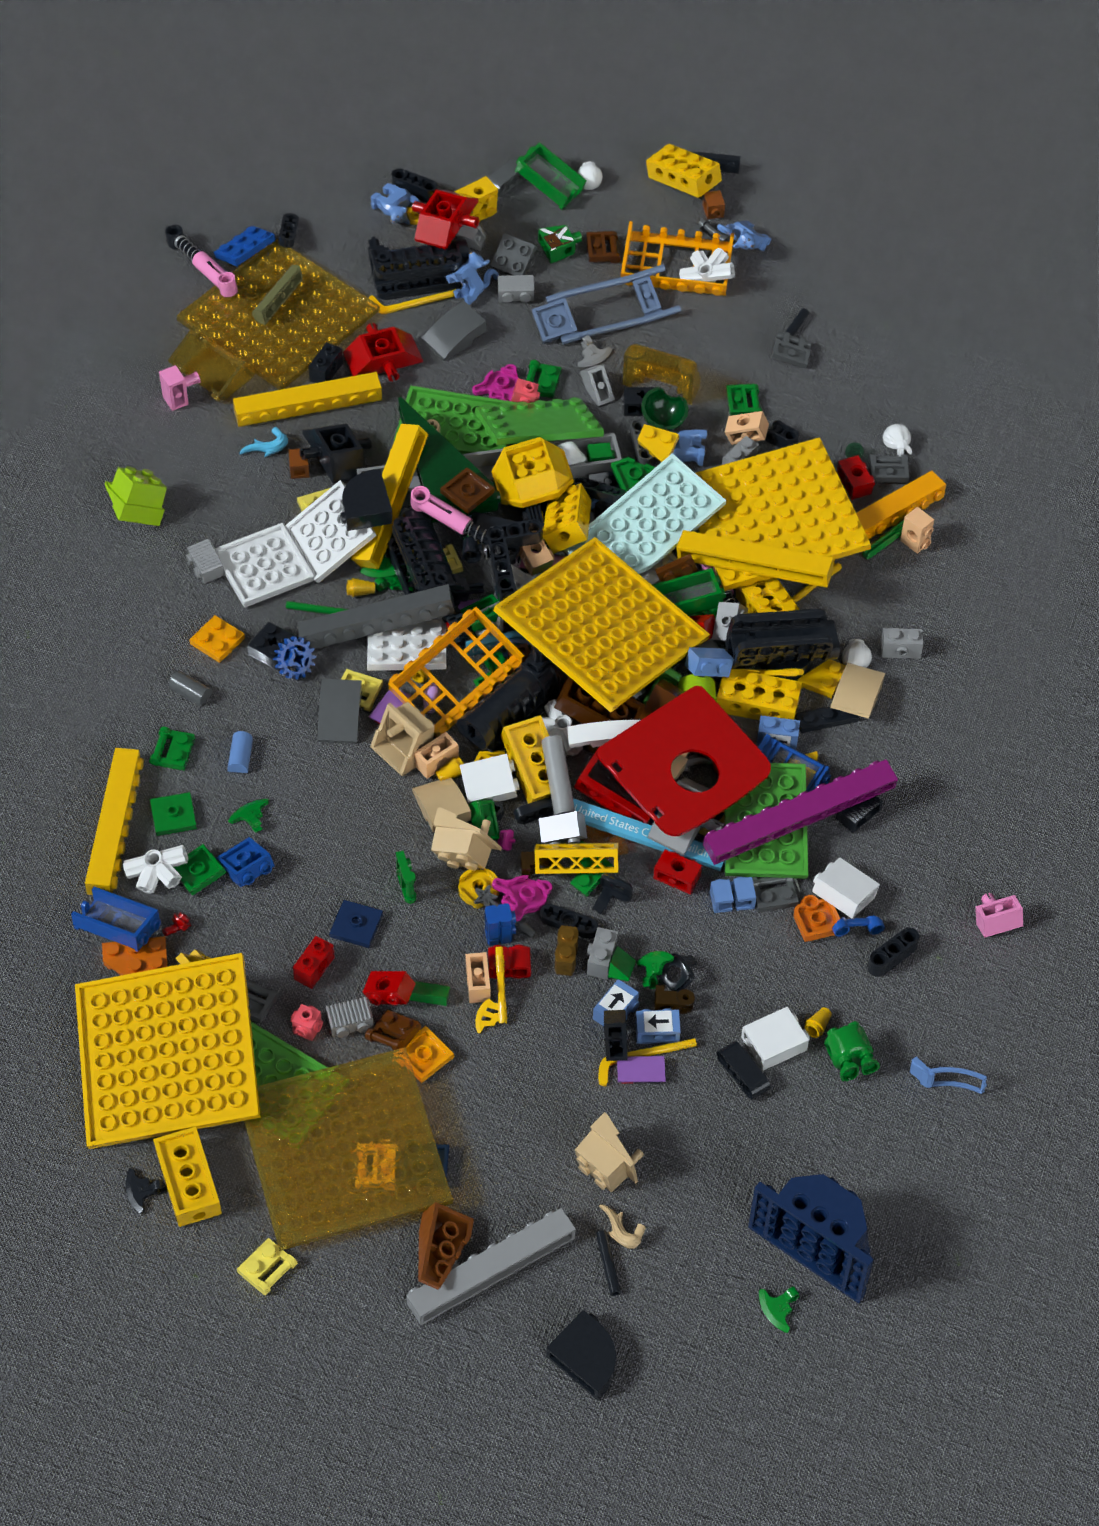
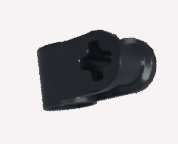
M775 420L772 427L768 429L765 440L779 448L798 444L799 432L782 421Z

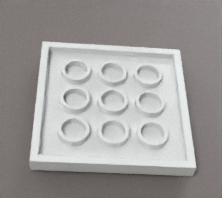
M341 480L285 525L286 530L312 571L313 579L317 583H320L377 536L372 527L347 531L346 525L341 523L342 494L346 486Z
M283 523L214 548L223 564L225 576L244 608L314 581L312 571Z
M442 617L368 635L367 671L404 670V666L409 661L416 660L419 657L418 654L424 648H429L434 644L433 641L439 635L443 636L446 633V625ZM446 648L424 667L427 670L446 669Z

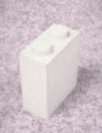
M507 754L460 765L468 804L479 800L491 799L500 802L518 797L516 792L520 790L518 779H513L512 772L516 771L513 759L509 760Z
M838 858L834 863L830 862L823 873L819 872L813 880L815 885L812 892L850 918H854L875 899L880 884L842 858Z
M788 1007L743 1026L741 1036L762 1071L807 1051L810 1041L807 1031L805 1029L802 1030L796 1014L791 1013Z

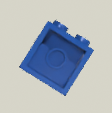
M250 837L216 857L225 871L228 872L230 879L239 887L251 885L257 877L270 873L272 868L275 867L271 854Z

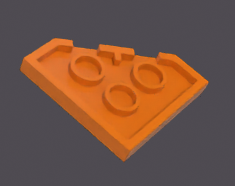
M165 936L149 938L147 944L143 945L138 952L131 947L117 942L102 943L104 966L114 970L120 976L168 967Z

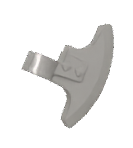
M590 336L583 337L581 344L584 348L582 350L584 359L578 362L577 366L579 368H586L603 362L612 352V348L598 349L593 344Z

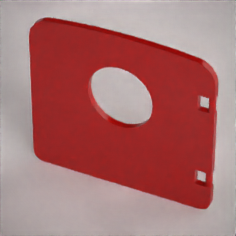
M693 686L601 745L596 753L601 763L610 770L615 779L645 813L654 820L659 829L670 836H681L725 811L766 780L771 770L768 758L702 686ZM683 753H702L711 758L716 764L719 779L707 791H688L674 780L671 773L673 761ZM614 763H617L622 768L620 772H617L612 766ZM657 808L663 816L658 818L652 810Z

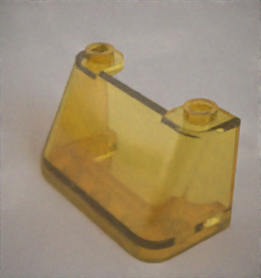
M194 326L168 359L172 366L176 365L179 371L186 376L196 371L201 381L198 384L211 392L210 396L218 402L220 400L225 401L249 382L257 373L246 361L240 357H235L213 342L208 336L203 335Z
M638 344L630 345L624 354L623 385L631 387L633 382L639 381V383H643L647 377L678 386L677 394H682L683 398L687 400V404H692L701 384L698 367L694 361Z

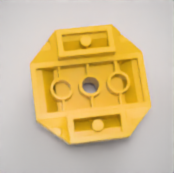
M541 437L504 447L491 471L496 489L500 492L501 504H509L520 508L558 498L574 483L564 450Z

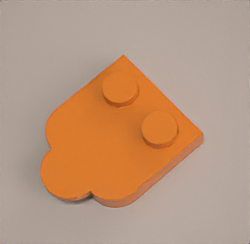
M814 895L805 896L794 909V920L804 942L834 936L832 927L840 919L836 908L824 899H818Z

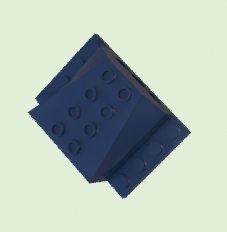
M824 1174L793 1177L779 1194L776 1193L772 1186L759 1182L754 1188L748 1228L859 1304L864 1298L874 1259L869 1254L870 1246L862 1201L858 1195L851 1190H846L840 1186L837 1180L831 1177L828 1178Z

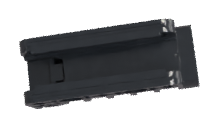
M375 236L368 240V255L377 296L381 300L454 290L462 286L461 282L449 284L445 276L455 273L462 264L466 263L469 257V249L465 238L451 241L447 249L426 244L389 250V247L380 245L378 238L375 239ZM436 281L441 282V284H435V285H434L433 283L436 282ZM406 287L407 289L399 290L398 288Z
M410 509L403 513V517L394 520L392 532L395 538L390 539L388 542L387 553L404 595L415 593L410 591L409 587H414L419 592L449 584L454 598V605L458 606L461 601L465 602L468 600L469 594L484 593L483 582L468 584L465 577L460 578L458 574H453L428 514L423 511L419 512ZM397 559H404L405 563H400Z
M823 609L738 614L731 619L726 634V650L734 659L731 669L745 668V666L755 665L759 662L764 664L774 661L784 663L789 660L799 662V660L807 659L808 661H813L818 658L834 660L839 657L840 653L834 620H827L826 611Z
M533 646V651L528 654L526 661L522 662L515 669L513 675H508L503 684H498L493 693H488L484 697L483 702H478L474 706V710L466 712L457 721L458 731L482 750L488 748L491 752L500 751L505 747L501 739L503 727L539 716L545 711L544 706L549 701L556 700L559 690V675L553 663H550L551 660Z

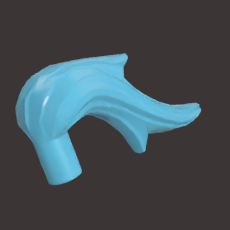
M276 426L271 431L277 437L275 440L260 442L254 439L255 443L245 446L240 451V455L252 451L265 452L264 457L270 456L287 446L288 437Z

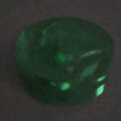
M856 442L850 443L845 450L846 458L859 455L862 459L864 455L862 445Z

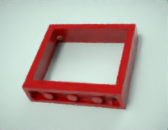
M596 751L578 778L574 788L614 813L647 824L651 817L644 810L588 776L599 760Z

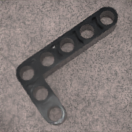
M537 519L495 525L487 531L488 548L499 602L516 591L508 549L534 545L542 541L543 525Z

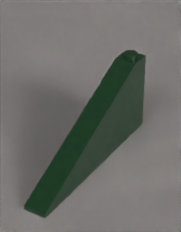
M399 397L398 411L402 424L420 425L428 433L416 467L420 486L426 487L430 494L467 516L472 515L473 512L486 513L497 511L498 502H501L500 492L496 490L468 514L440 493V488L465 468L472 470L494 488L495 486L402 397ZM430 516L432 523L438 522V520Z

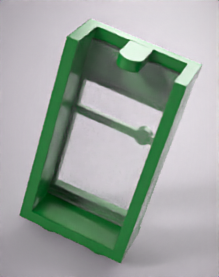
M540 142L535 147L531 146L526 155H521L516 161L515 172L521 174L559 205L561 210L583 191L587 181Z
M712 568L652 585L688 616L717 608L719 602H723V599L726 598L724 588L719 587L721 586L720 578L714 574Z

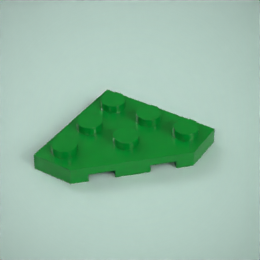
M630 457L611 463V469L620 488L625 490V493L656 468L649 464L643 465L635 462V459Z

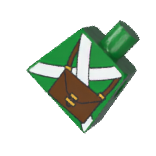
M566 225L538 229V242L550 264L573 255L575 253V243L582 242V235L579 231L571 233Z

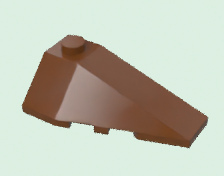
M437 1202L422 1213L419 1228V1282L437 1290L441 1288L453 1264L459 1258L462 1249L471 1238L473 1218Z

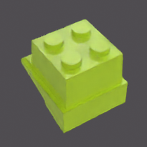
M126 466V468L118 467L113 482L105 481L104 485L113 502L112 507L119 521L160 526L165 511L162 505L167 487L161 482V479L153 474V471L148 469L136 470L130 466Z

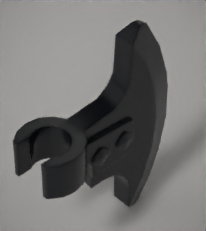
M130 1168L126 1176L127 1197L133 1208L139 1214L145 1212L144 1200L153 1194L165 1193L167 1191L163 1179L156 1180L152 1184L148 1177L140 1179L136 1176L135 1170Z

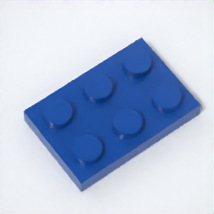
M251 226L240 235L233 237L228 243L221 245L219 249L214 251V255L219 260L238 266L273 243L276 237L271 232Z

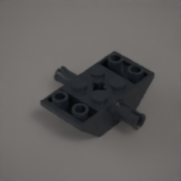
M348 424L330 425L302 431L310 447L300 448V457H302V460L317 457L332 483H337L340 480L342 482L350 481L357 475V469L366 468L363 449H370L372 447L371 439L369 437L356 439Z

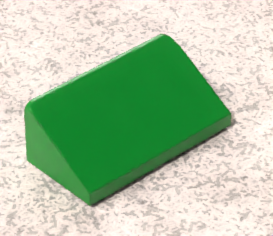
M493 799L470 803L472 825L481 829L483 820L491 821L488 836L494 841L498 840L500 832Z
M617 946L610 963L608 977L629 981L636 960Z
M414 981L416 984L409 1001L447 1006L450 986Z

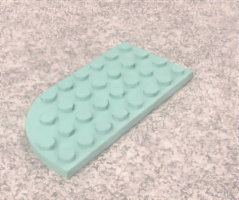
M671 454L589 524L588 540L563 551L569 555L596 537L640 574L654 567L677 547L683 530L696 531L726 505V500L674 454Z

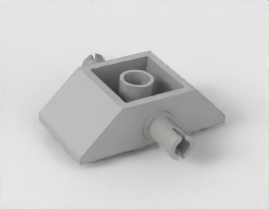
M683 778L677 782L678 785L688 791L703 792L709 790L688 778ZM658 811L657 817L660 818L663 815ZM712 818L681 836H670L661 831L654 822L648 838L684 856L701 829L706 828L710 831H718L723 829L725 824Z

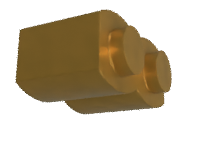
M561 926L558 930L557 948L555 950V972L557 975L572 976L575 971L576 954L578 951L577 927Z

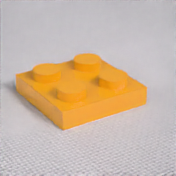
M214 615L189 640L192 646L220 663L245 639V634Z
M427 1026L419 1030L402 1052L393 1051V1055L421 1083L454 1058V1053Z

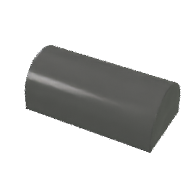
M180 670L176 671L170 678L169 689L200 707L213 694L211 688Z

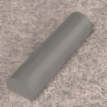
M552 735L545 737L542 740V748L554 816L575 812L562 736Z

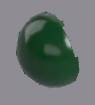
M660 387L651 389L643 397L641 411L645 422L649 426L672 431L680 427L688 416L687 400L681 396L671 397Z

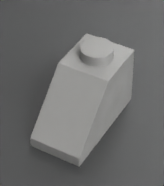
M596 365L580 371L585 389L597 406L615 400L604 365Z

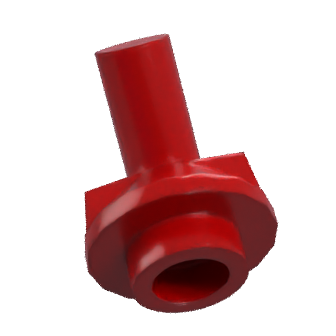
M182 912L179 914L174 913L172 918L174 924L163 928L162 933L166 937L178 932L180 929L185 931L191 926L190 918Z

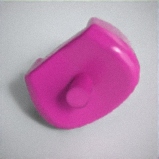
M511 829L501 830L498 845L503 850L510 851L512 843L516 841L513 839L514 831Z

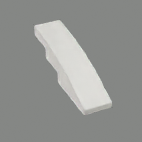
M640 720L603 721L568 726L569 746L571 748L589 744L592 747L601 746Z

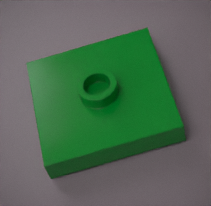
M190 792L150 799L156 836L197 829Z
M204 844L188 854V863L173 867L182 876L180 882L192 896L226 874L224 867Z

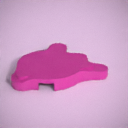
M508 364L505 367H501L500 371L493 372L491 370L485 376L482 383L472 387V393L476 396L489 394V398L511 401L513 389L518 379L517 367L513 364Z
M529 875L518 876L511 880L495 878L492 882V888L506 894L502 897L501 903H508L511 911H515L516 921H521L525 914L537 912L545 905L547 896L552 891V884L549 881L540 879L535 881L529 879Z

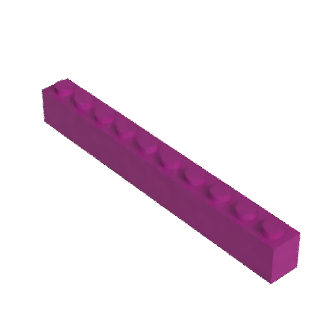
M887 759L874 761L869 767L864 769L858 768L848 776H839L829 784L823 783L818 785L815 790L801 792L796 798L791 800L785 799L775 807H766L756 815H747L742 821L728 823L723 829L718 831L712 830L704 837L703 846L713 864L716 865L894 789L898 778Z

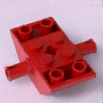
M436 189L427 204L414 201L412 211L420 213L414 238L415 241L447 249L463 225L475 229L479 225V217L470 216V213L479 201L478 198L449 190Z
M371 323L366 326L368 333L359 335L343 351V356L352 376L377 372V374L386 372L390 382H393L392 376L395 381L400 377L396 369L423 362L412 334L394 326L378 330L376 323H372L374 329Z

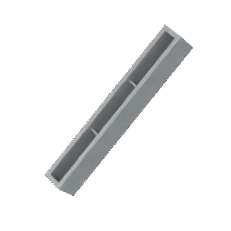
M562 1208L557 1211L552 1210L543 1219L537 1222H530L526 1225L525 1229L518 1233L512 1232L500 1243L491 1244L484 1252L471 1255L466 1262L460 1265H453L440 1289L437 1290L426 1284L421 1287L416 1286L412 1288L406 1295L407 1305L421 1326L574 1240L576 1229Z

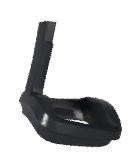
M610 873L602 874L600 884L603 890L592 909L601 915L606 910L611 897L622 902H629L633 895L632 885Z
M677 953L671 954L674 956L673 962H668L664 965L660 976L671 991L679 992L695 979L694 972L690 966L696 965L697 961L692 955L681 956ZM672 966L679 967L681 971V977L677 982H672L668 977V971Z

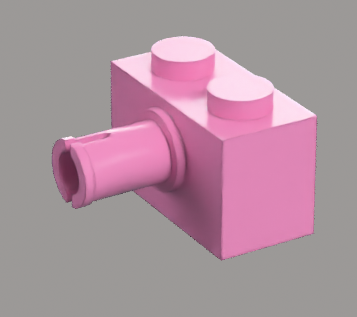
M176 365L159 372L162 395L171 410L174 411L189 405L187 387L201 382L199 374L195 371L183 377Z
M988 893L989 897L987 894L982 896L981 901L983 904L976 906V925L984 938L1023 926V908L1015 895L996 900L992 893Z

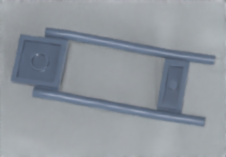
M664 264L628 276L547 296L546 301L548 304L532 309V315L543 344L561 338L562 344L565 345L580 340L587 335L592 337L629 328L681 312L680 305L665 310L661 309L650 279L651 275L666 271ZM629 282L633 283L644 313L643 317L582 332L577 331L566 298Z

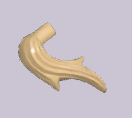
M599 1205L608 1215L612 1224V1231L607 1232V1234L626 1248L634 1249L638 1247L646 1227L638 1224L634 1234H630L623 1226V1212L617 1214L608 1206Z

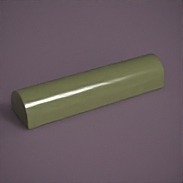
M291 265L253 310L252 315L257 322L266 325L303 281L300 266Z

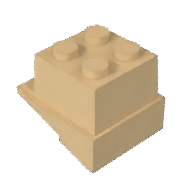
M409 702L397 708L389 703L386 706L380 726L375 731L371 748L401 776H404L416 768L414 752L433 741L435 725Z
M438 807L433 823L436 829L431 851L438 856V859L445 861L448 867L458 869L461 866L469 870L485 869L491 849L502 850V847L488 836L491 821L483 820L481 829L458 819L459 816Z
M604 1112L590 1126L591 1131L577 1146L575 1152L576 1160L579 1163L578 1168L586 1176L589 1174L593 1176L595 1183L604 1190L606 1188L612 1192L627 1177L635 1184L638 1182L634 1165L644 1156V1153L637 1149L629 1156L617 1137L619 1135L618 1130Z

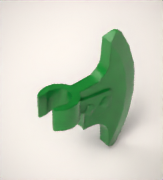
M385 554L379 569L362 568L360 570L361 574L373 578H386L396 575L390 558H385Z
M397 575L384 579L382 577L375 579L377 583L375 588L379 592L385 590L386 587L392 590H402Z
M259 799L247 803L235 811L228 822L234 824L244 820L255 833L263 830L259 819L263 817L261 809L269 804V799Z
M654 951L644 955L637 961L638 966L646 967L643 987H649V989L656 988V985H658L656 976L662 974L666 963L673 962V955L665 951Z
M791 1287L784 1294L773 1298L768 1295L765 1289H760L759 1301L763 1313L776 1328L788 1333L790 1327L786 1323V1316L792 1311L789 1303L794 1302L800 1297L795 1287Z

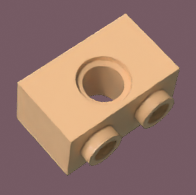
M763 411L728 416L725 434L731 445L737 444L745 436L754 441H762L766 439L769 422Z
M916 507L904 517L900 541L917 554L922 549H927L931 544L934 519L919 507Z
M544 538L538 544L520 547L519 556L530 575L533 576L552 567L554 555L551 549H548L545 545ZM535 549L539 551V553H534L531 550Z
M445 732L414 752L415 767L428 779L453 757L455 759L459 757V745Z
M487 952L465 954L469 1003L485 1002L487 999H491Z

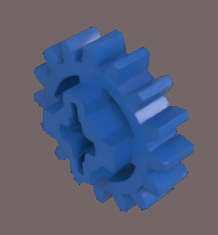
M291 636V639L285 638V644L278 643L280 650H274L278 654L277 657L273 658V660L278 661L275 668H281L279 674L285 675L286 678L291 679L293 677L296 680L299 679V676L305 678V672H312L309 667L315 666L312 659H315L316 656L311 653L315 649L309 647L310 642H304V638L299 637L297 639L294 636ZM294 645H299L302 649L298 650ZM292 666L295 671H291L287 667Z

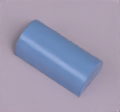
M237 731L233 734L227 768L228 772L248 773L253 737L250 733Z

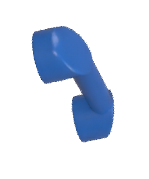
M877 916L851 919L843 917L832 927L836 937L846 935L850 931V927L867 926L871 935L879 934L885 929L882 919Z

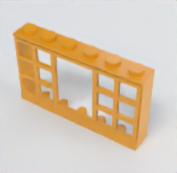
M629 221L621 277L634 274L627 273L626 269H635L640 272L653 268L644 266L645 257L658 258L657 266L661 265L664 245L695 248V251L699 249L712 250V253L715 249L720 248L724 252H728L729 258L725 263H731L734 233L730 235V242L720 241V234L714 233L712 240L702 239L703 233L701 231H696L695 238L685 237V230L683 229L678 230L677 236L667 235L668 229L666 227H661L660 234L650 233L649 225H644L642 232L633 231V221ZM631 241L643 242V251H631ZM647 244H660L659 254L646 252ZM629 255L642 256L640 266L627 264ZM657 273L656 276H650L655 288L726 296L728 279H722L724 283L721 284L659 276L660 273ZM632 282L625 283L626 285H633Z
M477 607L467 610L458 623H452L443 636L439 635L436 637L433 645L429 648H424L418 654L419 657L416 660L409 661L404 666V670L400 674H394L388 683L389 690L403 704L409 702L413 707H416L412 701L421 695L429 705L420 713L424 716L433 708L442 717L434 724L435 738L447 732L466 712L474 708L478 702L483 700L488 693L492 692L498 684H501L508 675H511L525 661V656ZM476 620H479L487 628L478 638L467 629ZM463 632L473 640L464 650L454 642ZM489 633L499 641L490 651L480 642ZM449 644L485 679L460 702L424 667ZM475 645H478L486 654L477 663L466 654ZM502 646L512 654L503 664L493 655ZM488 658L499 667L489 677L479 667ZM420 670L430 678L421 688L411 680ZM406 682L416 690L410 698H407L399 690ZM432 683H435L443 693L432 702L423 691ZM445 696L456 705L446 715L436 706Z

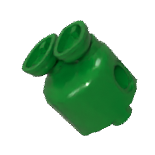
M858 1021L851 1022L841 1028H832L827 1032L828 1037L824 1044L834 1067L840 1070L841 1081L855 1079L859 1074L860 1067L863 1075H870L880 1068L879 1062L873 1058V1048L866 1032Z

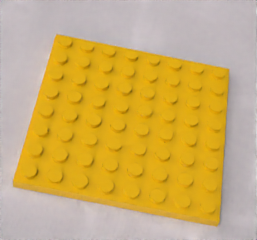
M820 437L695 473L726 500V505L697 529L699 533L833 557V560L871 549V543ZM714 567L724 591L773 578Z
M596 537L499 602L493 610L610 712L614 711L687 656L689 647H699L710 636L706 630Z
M242 953L75 984L86 1144L88 1149L164 1136L195 1126L197 1129L261 1118L245 961Z

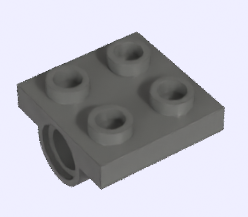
M504 233L490 266L513 276L525 275L533 267L535 261L534 253L537 246Z

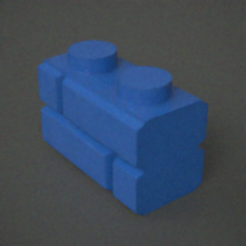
M508 903L498 904L497 907L496 905L485 907V934L489 946L499 945V943H511L512 934H516L515 911H511Z

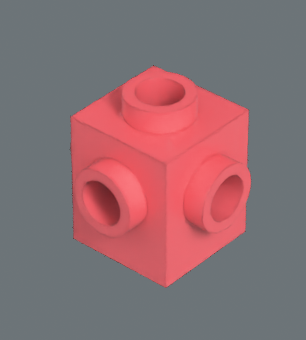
M518 378L513 389L511 401L531 403L539 400L540 392H537L539 384Z
M301 1004L298 1011L295 1010L291 1016L293 1034L311 1041L314 1040L316 1034L320 1032L323 1026L321 1011L313 1006Z

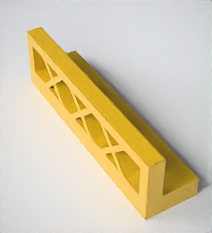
M618 843L536 844L535 874L618 873ZM564 857H569L574 863L569 868H564L558 862ZM584 857H590L595 863L591 867H584L579 862ZM604 857H614V867H605L600 861ZM539 858H549L553 864L549 868H540Z

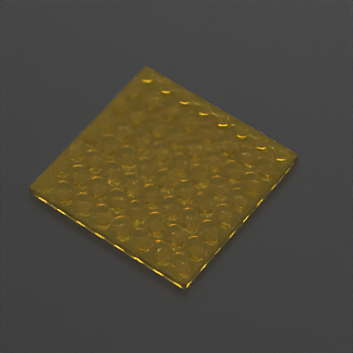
M276 239L232 272L236 279L237 294L232 297H224L220 294L219 288L214 286L176 315L178 322L281 390L309 369L308 366L326 342L337 346L378 313L380 306L292 248L280 246L278 239ZM291 265L300 266L303 281L266 325L257 322L252 315L253 310Z
M406 1047L257 1086L261 1118L245 1120L244 1123L279 1251L424 1212L435 1202L444 1206L453 1204V1198Z

